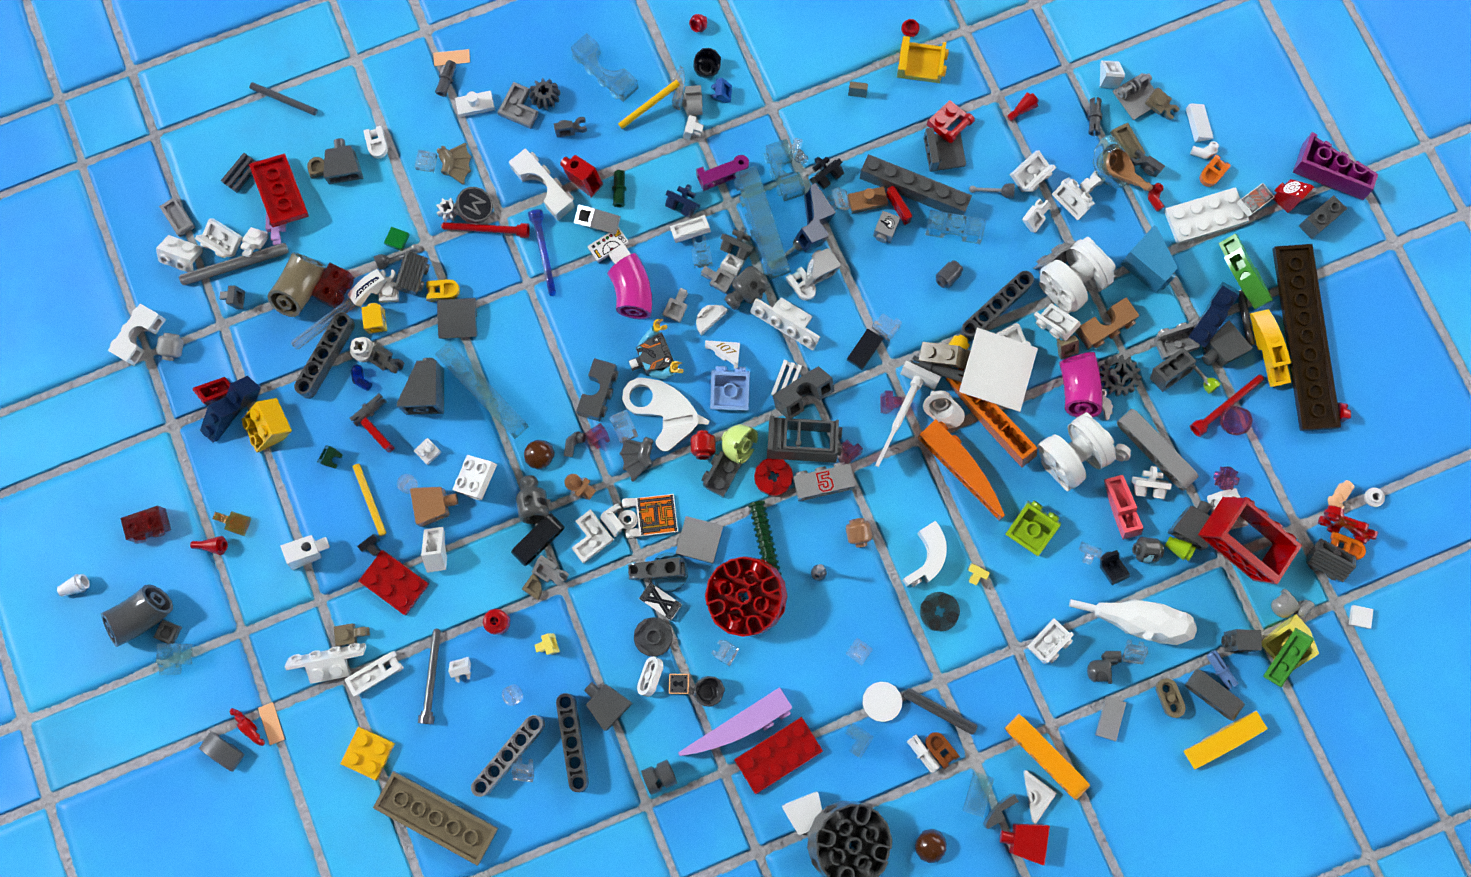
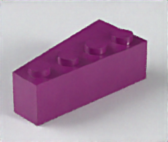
M1311 132L1302 144L1293 173L1364 200L1373 191L1378 174L1359 161L1354 162L1348 157V154L1343 151L1340 153L1331 147V143L1328 141L1323 142L1317 138V134Z

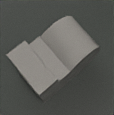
M701 85L685 86L688 116L703 115Z

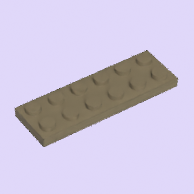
M393 771L373 806L375 810L477 866L481 863L499 829L396 771Z

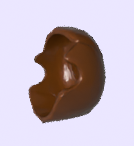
M544 440L530 442L524 450L525 462L535 469L547 467L555 455L553 446Z
M935 829L924 830L916 840V853L921 860L927 863L938 862L946 852L947 844L945 837Z

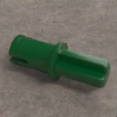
M624 170L614 172V186H612L614 191V207L625 206L624 194L627 188L625 187Z

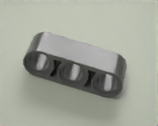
M1199 669L1194 671L1185 684L1186 688L1231 721H1234L1245 705L1242 700Z

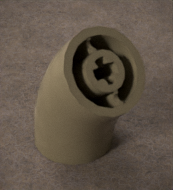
M293 252L282 274L268 293V301L271 306L279 313L288 317L298 316L315 291L326 266L305 255Z

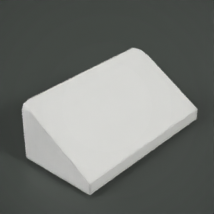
M1189 104L1186 112L1194 141L1201 142L1213 139L1205 105Z

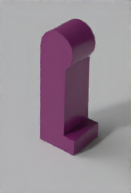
M738 155L734 160L707 171L704 170V167L697 168L696 176L702 190L706 191L745 175L749 169V159L744 155Z

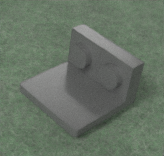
M933 128L925 130L923 139L930 172L966 166L960 133L952 143H948L938 134H934Z

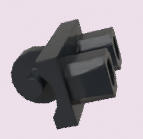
M816 157L814 159L816 165L812 169L814 172L819 169L821 171L809 180L812 184L816 183L821 190L825 189L831 184L826 177L828 173H831L835 180L844 174L840 166L843 162L838 158L826 166V163L830 161L828 157H825L823 160L820 157Z

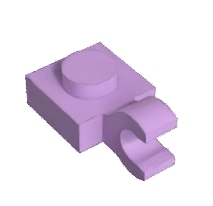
M266 212L265 229L267 232H271L273 245L281 244L280 232H286V224L272 228Z

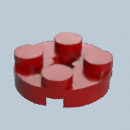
M783 459L763 460L756 467L754 475L757 488L762 493L772 497L780 496L787 492L793 479L792 469ZM771 472L779 475L776 482L768 479L771 476Z

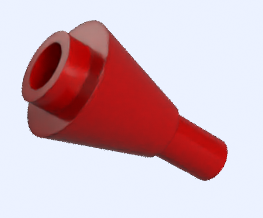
M1027 92L1015 109L1007 115L1008 120L1012 121L1017 116L1037 108L1039 100L1035 94Z
M223 536L203 541H192L190 547L223 555L227 550L228 544Z

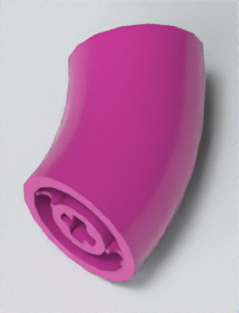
M633 253L613 265L607 274L616 292V311L628 318L647 319L651 317L652 313L650 282L642 262L637 254Z
M1095 352L1078 354L1060 361L1066 413L1073 417H1079L1087 412L1092 418L1101 414L1102 386Z

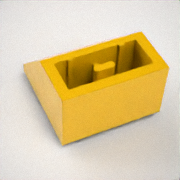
M277 398L257 401L241 419L243 428L247 431L250 443L254 446L256 453L283 441L292 432Z

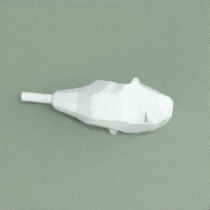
M1070 599L1069 607L1093 612L1095 616L1117 626L1126 634L1161 644H1182L1194 639L1197 631L1195 621L1190 614L1161 603L1137 599L1121 603H1098L1097 605Z

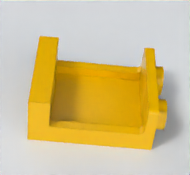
M903 36L897 78L940 83L941 77H945L947 66H944V60L948 59L949 49H946V42H943L942 46L910 42V37Z

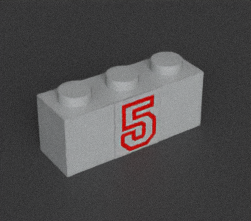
M845 462L834 464L833 468L828 469L826 466L818 467L814 472L810 473L800 471L796 473L797 476H793L798 502L855 489L851 465H845Z

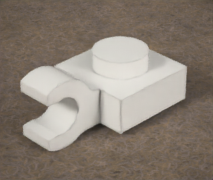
M1095 170L1090 179L1086 178L1080 184L1081 190L1089 194L1096 186L1102 185L1106 177L1099 178L1097 176L1099 170Z
M1038 199L1035 206L1032 205L1023 217L1022 221L1030 232L1036 233L1046 220L1044 214L1051 207L1048 200L1043 203L1041 199Z
M250 227L242 239L243 243L240 247L244 250L242 256L251 257L254 249L261 250L269 238L268 232Z

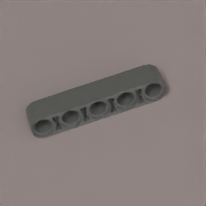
M1022 271L964 322L960 329V335L965 336L969 341L974 340L977 327L985 330L1029 290L1034 281L1032 273ZM1019 279H1025L1028 284H1022ZM1006 291H1012L1014 297H1009ZM998 303L1001 309H995L992 304ZM979 316H986L988 321H981ZM965 328H972L974 333L968 334Z
M340 312L333 317L294 384L295 391L304 398L315 396L354 330L355 323L346 313ZM343 320H347L346 325L340 326ZM334 336H338L337 340L331 343V339ZM328 352V356L322 359L323 353ZM318 368V373L312 375L313 370ZM309 384L308 390L303 392V387Z
M563 693L557 697L556 707L568 784L572 791L582 792L587 789L589 778L577 702L573 695ZM564 697H569L571 700V705L568 708H564L561 704ZM569 716L574 719V725L571 728L565 726V719ZM572 736L577 739V746L575 748L568 746V739ZM573 757H578L581 761L578 768H573L571 765ZM577 777H581L584 781L581 789L576 788L574 785V780Z

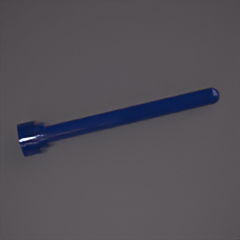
M536 209L528 212V217L535 227L548 293L550 296H555L556 290L541 224L544 219L543 211Z

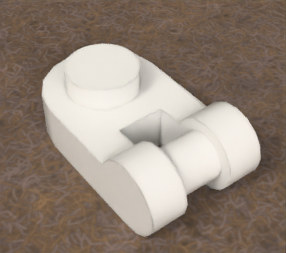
M382 125L377 126L373 130H363L371 156L377 159L385 157L388 147Z
M802 267L798 268L794 274H789L785 277L800 299L809 301L814 298L816 287L815 285L809 288L805 287L806 272ZM801 278L803 281L798 284L797 280Z

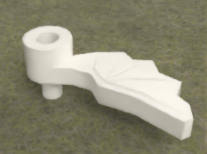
M1102 389V410L1107 421L1110 415L1113 414V405L1111 400L1105 397L1107 395L1106 390Z

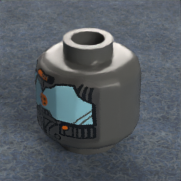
M1140 537L1133 544L1132 552L1139 562L1156 563L1164 555V546L1157 538Z

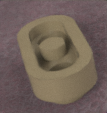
M1169 678L1159 680L1156 684V693L1165 714L1171 718L1181 717L1185 713L1186 707L1177 684ZM1164 685L1168 687V692L1163 691ZM1172 704L1176 706V710L1174 712L1170 709V706Z

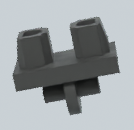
M744 227L740 231L733 230L732 234L737 236V239L727 234H722L720 238L723 240L720 250L730 254L733 246L736 245L740 247L736 257L746 261L751 252L754 253L756 247L742 241L744 239L749 242L751 236L746 234L747 229Z

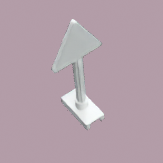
M909 361L905 362L900 374L912 380L910 383L911 387L894 420L891 433L875 466L879 467L894 434L900 428L917 390L921 389L922 385L935 390L941 376Z

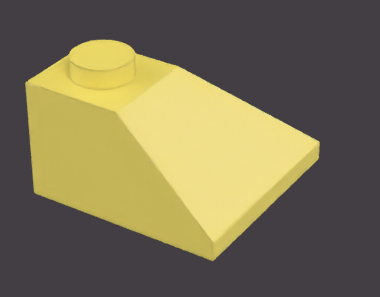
M1295 614L1262 640V647L1274 659L1295 628L1311 637L1313 636L1307 625ZM1315 641L1312 642L1294 669L1319 654Z

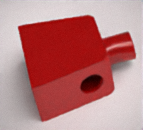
M574 155L571 159L564 157L561 160L560 165L563 167L568 179L591 198L602 187L603 182L596 168L582 158Z
M1013 824L1012 832L1001 830L999 841L1000 843L1010 844L1009 853L1045 866L1050 826L1046 824Z

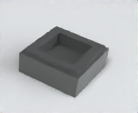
M162 619L153 638L174 645L182 627Z

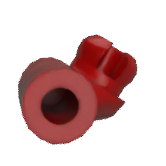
M1161 183L1152 185L1153 188L1148 194V200L1157 212L1165 207L1159 199L1164 189Z

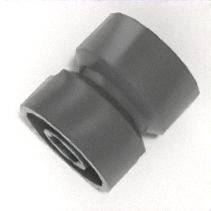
M668 760L658 763L656 768L651 766L641 771L651 795L661 791L663 786L668 788L677 784Z

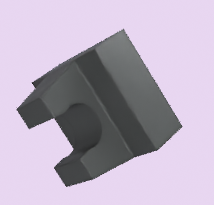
M235 285L228 286V291L220 292L219 299L226 300V304L235 309H243L245 291Z

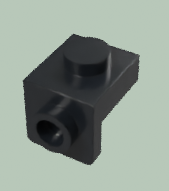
M1117 550L1107 552L1100 557V569L1111 585L1130 577V573L1119 559V552Z

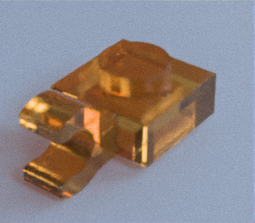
M231 511L230 516L215 512L212 519L225 523V530L245 536L252 518Z

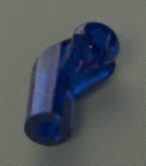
M359 364L354 365L351 369L352 382L362 389L369 391L372 383L364 379L362 366Z

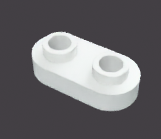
M650 657L645 662L637 685V691L640 695L650 697L656 691L663 671L661 659Z

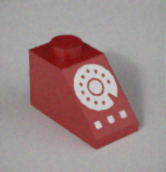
M1290 179L1286 184L1282 182L1274 190L1276 194L1273 200L1289 213L1315 187L1311 184Z

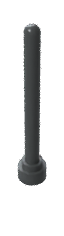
M438 628L434 629L432 634L424 708L421 711V715L418 716V723L434 724L435 716H433L431 709L441 634Z

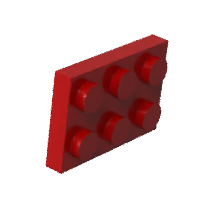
M381 550L359 579L361 584L405 616L429 585L428 582L384 550Z

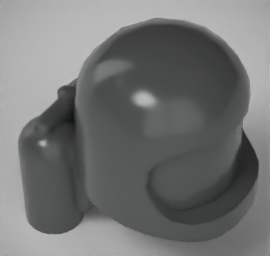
M1105 651L1101 655L1102 660L1091 661L1087 667L1089 679L1092 682H1108V684H1112L1111 666L1121 663V651Z

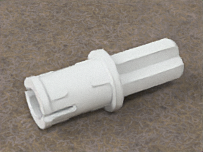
M917 734L907 741V744L910 745L918 756L916 758H920L931 773L939 769L940 765L931 755L929 749L918 738Z

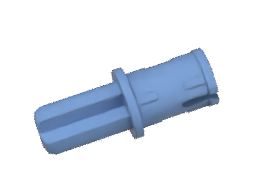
M1216 650L1206 655L1216 671L1215 674L1219 675L1227 690L1231 689L1232 685L1235 687L1239 684L1229 670L1230 666L1225 664Z

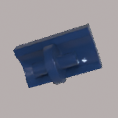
M689 184L685 188L678 187L677 191L682 193V196L669 190L665 194L668 196L665 206L675 210L678 203L681 202L684 204L681 214L689 218L693 215L695 209L699 210L700 204L687 199L688 196L693 199L696 196L695 193L691 192L692 186Z

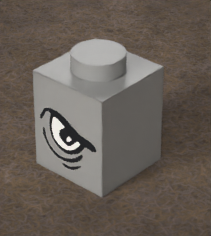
M882 211L873 237H876L882 243H891L900 217Z

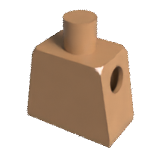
M442 487L410 488L415 522L420 527L448 517V507L458 505L457 494L446 495L445 489Z

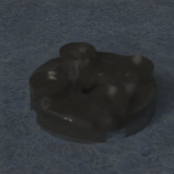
M944 592L931 593L920 605L921 620L932 631L943 632L955 626L960 614V608L956 599ZM937 606L940 609L944 608L943 617L935 615L934 612Z

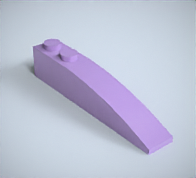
M779 687L678 752V754L683 756L711 750L742 739L761 728L765 731L774 725L773 720L780 717L782 720L790 715L791 712L789 710L792 709V706Z

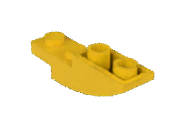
M1269 309L1250 313L1257 349L1262 350L1270 387L1291 383L1287 366L1291 361L1286 343L1275 318Z

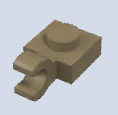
M353 623L334 626L335 646L357 643V637L370 635L369 627L355 628Z

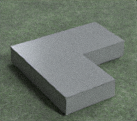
M513 82L497 112L498 115L531 129L539 113L537 110L524 105L530 89Z

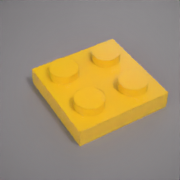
M358 727L340 764L376 781L395 743L362 727Z

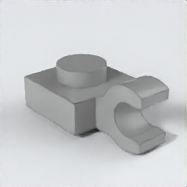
M704 266L701 271V276L711 280L710 286L724 294L727 293L735 279V276L721 268H718L717 272Z
M680 288L676 299H669L663 312L664 317L681 323L688 307L684 303L688 295L687 290Z
M542 555L537 559L532 573L546 582L552 580L558 586H561L563 581H566L569 576L564 570H556L558 565Z

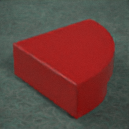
M1339 402L1340 422H1344L1351 418V410L1347 409L1348 404Z

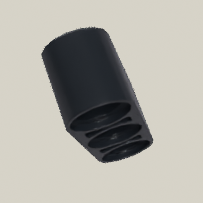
M550 513L546 519H542L512 549L511 553L523 566H527L564 530L565 526Z

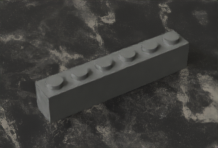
M869 154L861 169L859 178L879 187L884 186L885 189L895 186L900 195L959 219H963L972 197L970 194Z

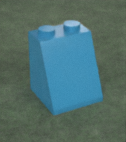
M1155 225L1121 263L1122 266L1155 293L1159 288L1165 289L1175 278L1174 272L1178 268L1160 231Z

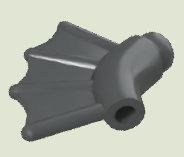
M645 437L643 442L628 438L622 439L623 448L620 455L624 461L623 470L630 474L632 482L645 469L653 465L650 459L653 440Z

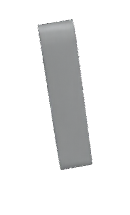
M1130 409L1117 421L1118 427L1179 489L1184 491L1199 477L1197 472L1136 410Z
M531 715L526 718L471 784V791L475 796L482 797L491 793L545 728V720L541 716ZM535 718L540 723L537 730H533L530 726L531 721ZM520 734L526 737V743L523 746L517 742ZM507 750L513 753L511 761H507L504 758V753ZM493 766H497L500 770L497 777L491 774ZM481 781L486 784V790L483 793L479 792L477 788Z

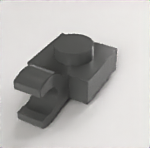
M578 117L574 123L568 120L554 123L557 138L575 135V132H586V126H579L581 123L586 122L585 117Z
M1136 150L1134 153L1138 156L1139 160L1131 158L1134 166L1141 165L1140 167L1144 169V172L1150 176L1156 177L1165 167V165L1149 155L1147 157L1141 150Z
M379 344L373 346L369 362L383 371L388 368L396 374L398 368L402 370L405 364L402 360L393 359V353Z

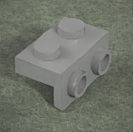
M1184 322L1177 325L1176 328L1170 330L1165 328L1158 332L1154 342L1162 360L1169 358L1182 348L1187 352L1199 349L1200 345L1188 337L1195 327L1194 322L1189 324Z

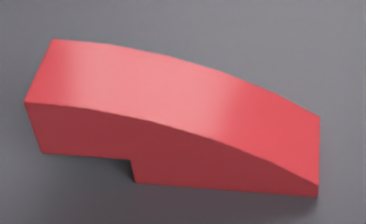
M1119 475L1104 479L1109 503L1122 539L1141 535L1143 525L1136 512L1137 505L1124 476Z

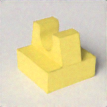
M970 563L967 569L972 572L969 582L976 586L981 577L987 580L990 574L989 571L973 563Z
M554 633L542 635V642L534 645L536 652L545 651L546 655L560 652Z

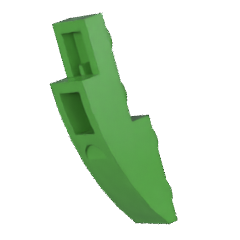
M1235 233L1218 243L1225 255L1226 263L1254 309H1258L1272 301L1273 299L1257 268L1254 267L1239 236Z

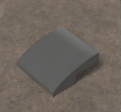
M476 298L437 301L439 339L477 336Z

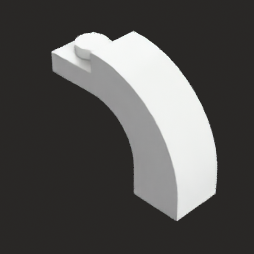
M936 521L917 533L926 547L927 558L921 568L902 580L906 587L910 584L912 587L922 582L921 577L928 583L939 573L945 562L947 552L946 540Z

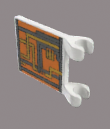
M674 494L622 499L623 508L636 506L639 527L627 529L625 531L626 538L678 532Z

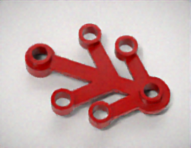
M1329 505L1324 510V516H1320L1318 524L1328 527L1327 531L1330 533H1339L1340 529L1345 527L1354 534L1355 540L1366 544L1370 539L1376 540L1378 535L1377 531L1368 529L1369 524L1345 516L1344 510L1337 506Z

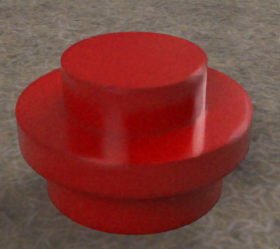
M914 19L904 21L901 27L902 33L908 37L916 36L920 29L918 22Z

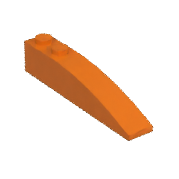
M946 378V381L973 415L1021 467H1024L1037 456L1038 448L995 403L959 392L962 382Z
M935 419L919 434L917 439L998 520L1002 519L1005 514L999 500L976 461L961 445L962 441L956 435L952 436L947 431L948 427L942 421L938 422Z

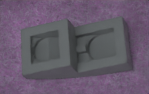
M211 731L199 747L202 752L232 772L245 755L233 744L227 743L218 734Z
M1009 794L993 807L983 822L985 828L989 829L1005 819L1001 811L1019 802L1015 794Z

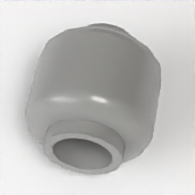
M164 333L158 337L156 353L161 355L163 360L174 361V358L182 356L184 341L179 338L180 335Z

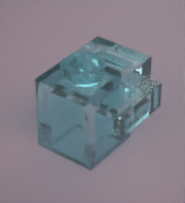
M178 643L157 644L156 664L159 667V675H181L182 665L192 664L193 645Z

